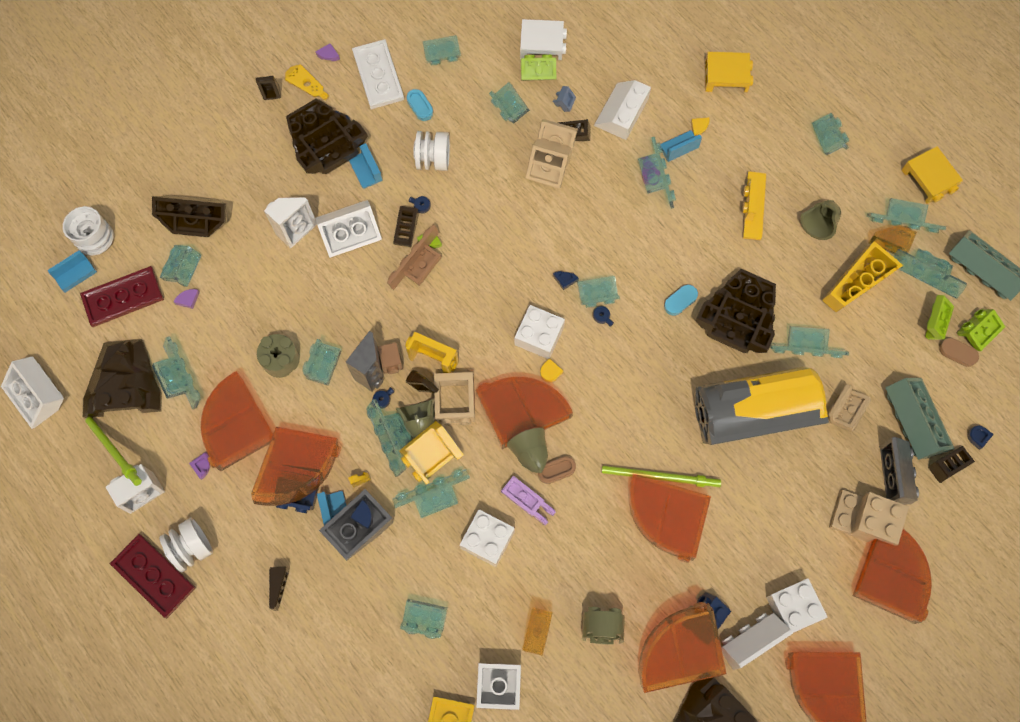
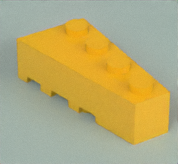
M874 241L863 250L822 301L832 310L838 312L904 265Z

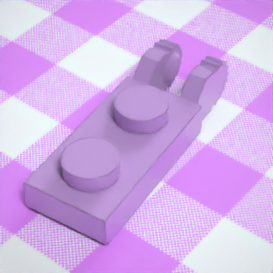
M514 476L501 490L502 494L531 517L534 516L543 525H546L548 521L537 512L540 506L552 516L556 513L552 507L544 502V499Z

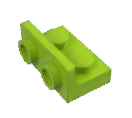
M524 55V58H521V81L556 80V58H552V55H542V58H535V55Z
M937 295L935 303H933L925 335L928 340L945 339L954 309L953 304L945 295Z
M980 309L974 313V316L961 326L962 328L957 334L958 336H966L974 349L982 351L1006 326L994 309Z

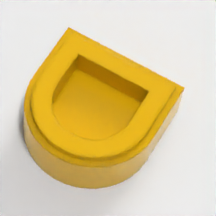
M548 359L540 370L541 378L546 382H554L563 374V370L551 359Z

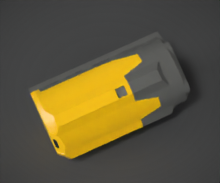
M799 367L696 387L695 413L704 444H720L829 423L824 387L820 376L812 368Z

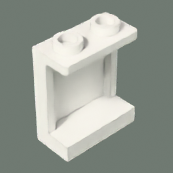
M522 19L520 59L524 58V55L549 54L558 55V60H562V54H566V43H563V39H566L567 28H563L564 21Z

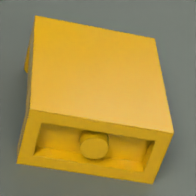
M707 52L705 59V92H712L714 86L744 87V92H748L749 87L753 85V75L750 72L753 68V60H750V53Z
M938 146L909 160L902 169L905 176L911 173L927 194L928 198L925 200L927 204L932 201L934 203L940 201L947 193L949 195L955 193L963 181Z
M414 332L412 337L409 336L406 341L405 347L409 360L414 361L417 353H421L441 362L443 373H454L459 363L456 349L417 332Z
M437 421L399 450L403 456L400 458L407 468L411 466L414 470L412 472L414 478L418 482L423 481L426 485L429 483L427 479L453 457L458 460L463 456V453L447 431Z

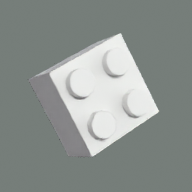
M530 305L515 335V346L550 359L563 331L565 319Z
M142 464L133 466L137 471V475L142 480L140 485L135 486L130 479L123 475L112 479L110 484L106 486L116 506L130 514L165 492L155 474Z
M478 510L460 543V548L497 567L515 532V528Z
M809 579L766 597L773 613L793 633L827 618Z
M479 663L476 708L519 710L521 665Z

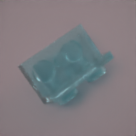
M457 35L423 41L426 63L438 65L443 60L455 62L461 57Z
M510 82L498 92L494 93L491 91L489 93L492 97L491 102L496 108H500V115L505 121L509 120L514 124L530 111Z
M830 113L812 123L826 155L842 147L845 149L849 148L847 142L850 140L846 132L842 133L840 127L843 124L839 117L835 118Z
M174 245L162 269L160 278L164 281L178 282L182 286L187 287L201 258V254L190 246Z
M614 275L577 281L580 304L586 305V308L595 307L598 302L613 304L616 299H620Z
M317 339L310 348L309 360L303 366V374L306 379L328 386L342 352L341 349L323 344L321 340Z
M407 599L400 629L405 630L409 634H423L431 639L440 638L444 630L448 607Z

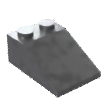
M364 489L319 531L347 561L383 533L393 523V518ZM362 500L371 511V525L369 529L351 519L352 514Z

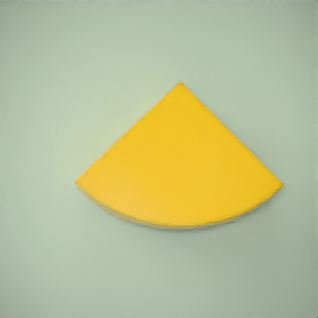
M710 117L691 120L692 132L695 136L702 135L706 131Z
M363 472L360 476L357 474L350 476L348 480L352 487L355 488L371 480L369 473Z

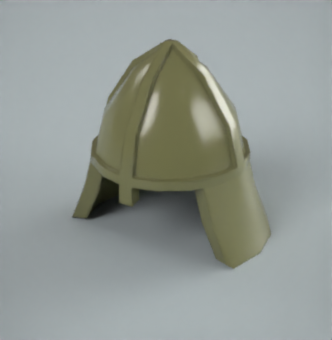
M834 200L822 201L801 214V225L806 233L818 240L830 239L836 234L837 225L841 217V209Z
M435 399L395 408L407 432L414 438L434 423Z
M544 428L526 430L508 441L507 447L515 454L523 467L531 472H543L548 458Z

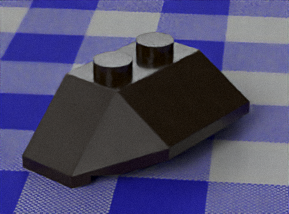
M152 196V216L158 219L172 234L210 237L226 222V203L215 199L187 196Z

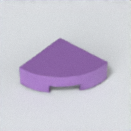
M331 44L315 51L317 57L322 60L337 61L340 59Z
M196 289L183 291L175 298L174 303L193 309L199 291Z
M207 452L189 463L199 479L202 480L210 470L211 460Z

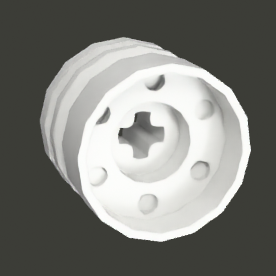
M417 131L413 148L416 169L422 170L424 162L425 170H429L431 162H434L435 170L448 171L449 133L436 132L435 139L431 140L430 132L426 131L424 140L423 132Z
M78 207L72 210L64 219L63 232L65 236L82 253L91 256L98 255L111 246L114 239L113 230L98 211L92 207Z
M191 517L178 525L180 535L171 529L168 531L169 536L164 533L159 537L166 557L180 572L187 570V565L190 567L194 565L192 555L201 561L213 554L207 537L197 522Z

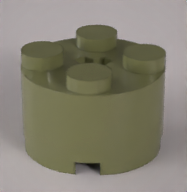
M274 334L263 337L257 348L258 362L273 377H286L299 365V353L290 338L284 335Z
M588 607V612L583 613L582 640L586 641L587 638H590V643L607 645L614 644V640H619V644L623 643L625 616L622 614V610L611 608L609 611H601L599 607Z

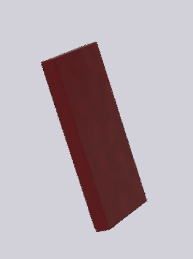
M152 266L80 293L90 326L92 327L164 300Z
M138 534L109 563L166 619L196 589L141 534Z

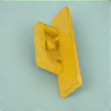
M748 171L747 186L745 185L744 188L746 202H744L742 213H745L743 239H762L766 173Z

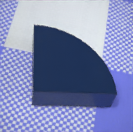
M562 271L553 273L554 279L563 290L579 281V278L574 273Z
M362 500L352 514L351 519L369 529L371 525V511Z

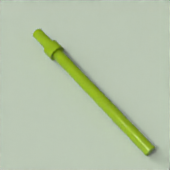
M87 417L85 419L86 424L121 467L123 475L130 479L135 486L140 485L142 480L137 475L133 465L128 464L94 419Z
M602 466V473L696 484V487H721V479L706 478L704 475H697L696 477Z

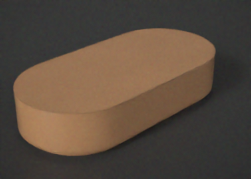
M947 338L940 344V352L943 356L965 367H971L979 360V353L976 349L954 338Z
M568 456L558 458L546 463L543 472L538 473V478L544 484H551L574 474L576 463Z

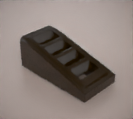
M274 76L256 78V83L263 100L281 98L280 86Z
M588 119L557 122L578 129L575 141H590L591 126Z
M400 206L393 241L394 245L412 247L419 216L417 208ZM401 229L410 230V232L401 231ZM399 235L409 237V239L399 238Z
M412 370L405 380L406 383L418 392L437 393L439 390L416 370Z
M961 446L937 460L928 468L937 481L942 483L975 461L964 446ZM956 454H959V456L965 462L964 464Z
M286 566L269 568V608L273 611H278L289 574V568Z

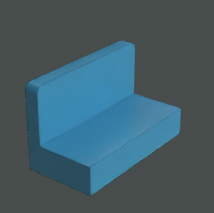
M692 130L660 144L659 148L669 162L699 148L702 137L701 135L695 136Z
M366 143L359 146L361 153L349 160L363 189L383 181L381 172Z
M78 250L50 268L48 273L56 280L62 291L66 293L97 273L88 258Z
M339 491L328 495L325 492L317 494L323 524L325 525L346 507L344 493Z

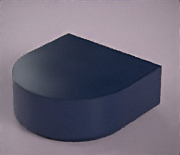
M978 425L968 431L967 437L971 444L981 450L994 434L985 427Z

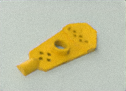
M301 64L292 66L285 72L286 82L293 84L313 97L320 96L323 100L328 99L329 95L323 91L324 87ZM306 82L311 83L310 86H304Z

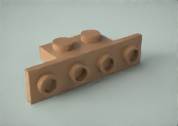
M435 225L425 230L422 239L415 243L410 254L401 260L399 268L390 274L387 284L391 289L394 290L405 276L420 286L440 261L442 256L429 247L439 234Z

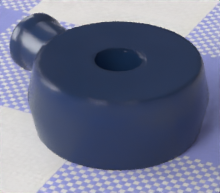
M427 197L409 198V202L414 204V208H417L419 213L424 214L430 210L431 202Z
M599 306L593 311L595 322L599 324L606 323L609 327L614 324L610 319L608 308Z
M389 388L386 392L377 391L372 398L374 406L380 409L386 408L390 404V395L394 393V390Z

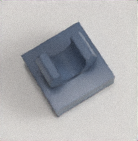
M563 86L561 91L556 93L558 98L553 100V103L557 107H561L564 112H570L576 96L569 86Z

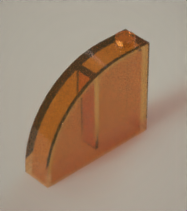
M237 371L227 376L214 388L203 408L201 435L204 446L210 456L207 459L211 467H216L219 471H223L274 442L276 438Z
M508 377L490 384L488 382L483 383L476 389V396L502 449L506 448L508 441L519 433L533 428H544L546 430L573 416V411L568 402L557 390L533 378Z
M276 427L251 492L253 503L264 506L284 505L298 501L315 491L328 477L335 458H339L341 446H338L337 438Z
M633 474L628 494L629 507L632 518L641 534L652 545L668 554L677 556L678 560L689 563L690 560H695L711 496Z
M902 530L897 546L878 539L872 541L853 597L917 624L925 621L928 616L929 610L927 606L931 596L932 579L924 552L907 531Z
M696 603L694 607L677 611L666 617L652 630L641 650L639 679L644 693L727 674L714 610L709 603Z
M860 652L788 653L785 663L786 669L789 670L794 696L802 711L812 722H867Z

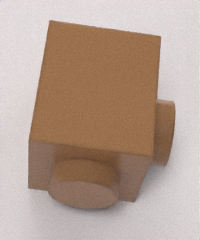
M397 342L378 346L384 374H396L399 370H403Z

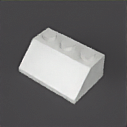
M636 80L617 83L594 126L627 140L649 99L651 87Z
M305 197L277 198L274 202L269 203L264 210L275 234L289 248H292L317 225L309 202Z
M368 200L315 218L330 258L382 240Z
M33 356L11 362L1 388L31 429L35 428L59 410L64 398Z
M764 613L755 619L757 623L752 627L747 624L738 630L740 634L735 638L731 635L722 641L723 646L719 650L733 670L739 669L793 634L791 629L774 613L770 615Z

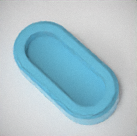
M418 89L409 91L407 103L416 117L421 121L430 120L433 116V108L423 92Z
M692 285L681 287L667 298L664 305L665 311L672 316L679 315L696 301L698 297L697 289Z

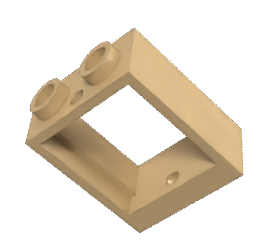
M473 372L434 374V385L439 389L437 393H434L435 420L442 426H450L451 423L470 425L471 422H475ZM468 385L469 412L441 414L440 387Z

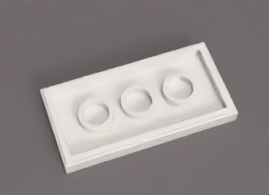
M386 40L352 48L370 109L403 101L404 95Z

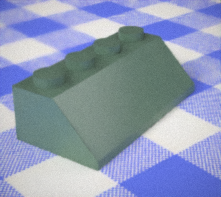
M969 230L949 253L954 262L957 264L962 263L966 266V270L970 274L979 276L982 279V283L987 287L992 286L995 288L997 294L1003 299L1008 298L1011 301L1020 292V267Z
M904 378L886 387L887 398L893 404L895 416L901 421L903 433L909 439L913 455L918 460L927 459L955 449L922 378Z

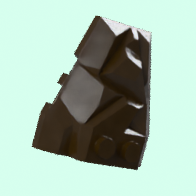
M317 98L286 116L289 132L293 140L292 144L296 153V160L307 174H316L317 172L328 174L357 156L359 153L357 148L363 145L368 137L366 131L357 121L347 119L343 113L338 114L331 106Z
M740 269L726 282L723 288L715 292L710 300L703 303L695 321L701 328L706 330L709 338L742 353H748L749 350L755 353H767L775 336L773 322L775 321L776 284Z
M142 339L103 343L83 397V418L104 417V412L138 409L141 413L161 412L162 393L157 385L154 371H152L150 359Z
M707 671L690 687L689 694L675 722H757L733 694Z

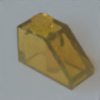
M897 225L875 232L869 240V244L875 241L886 251L904 258L909 252L917 232L907 226Z
M532 607L522 651L543 656L553 612Z

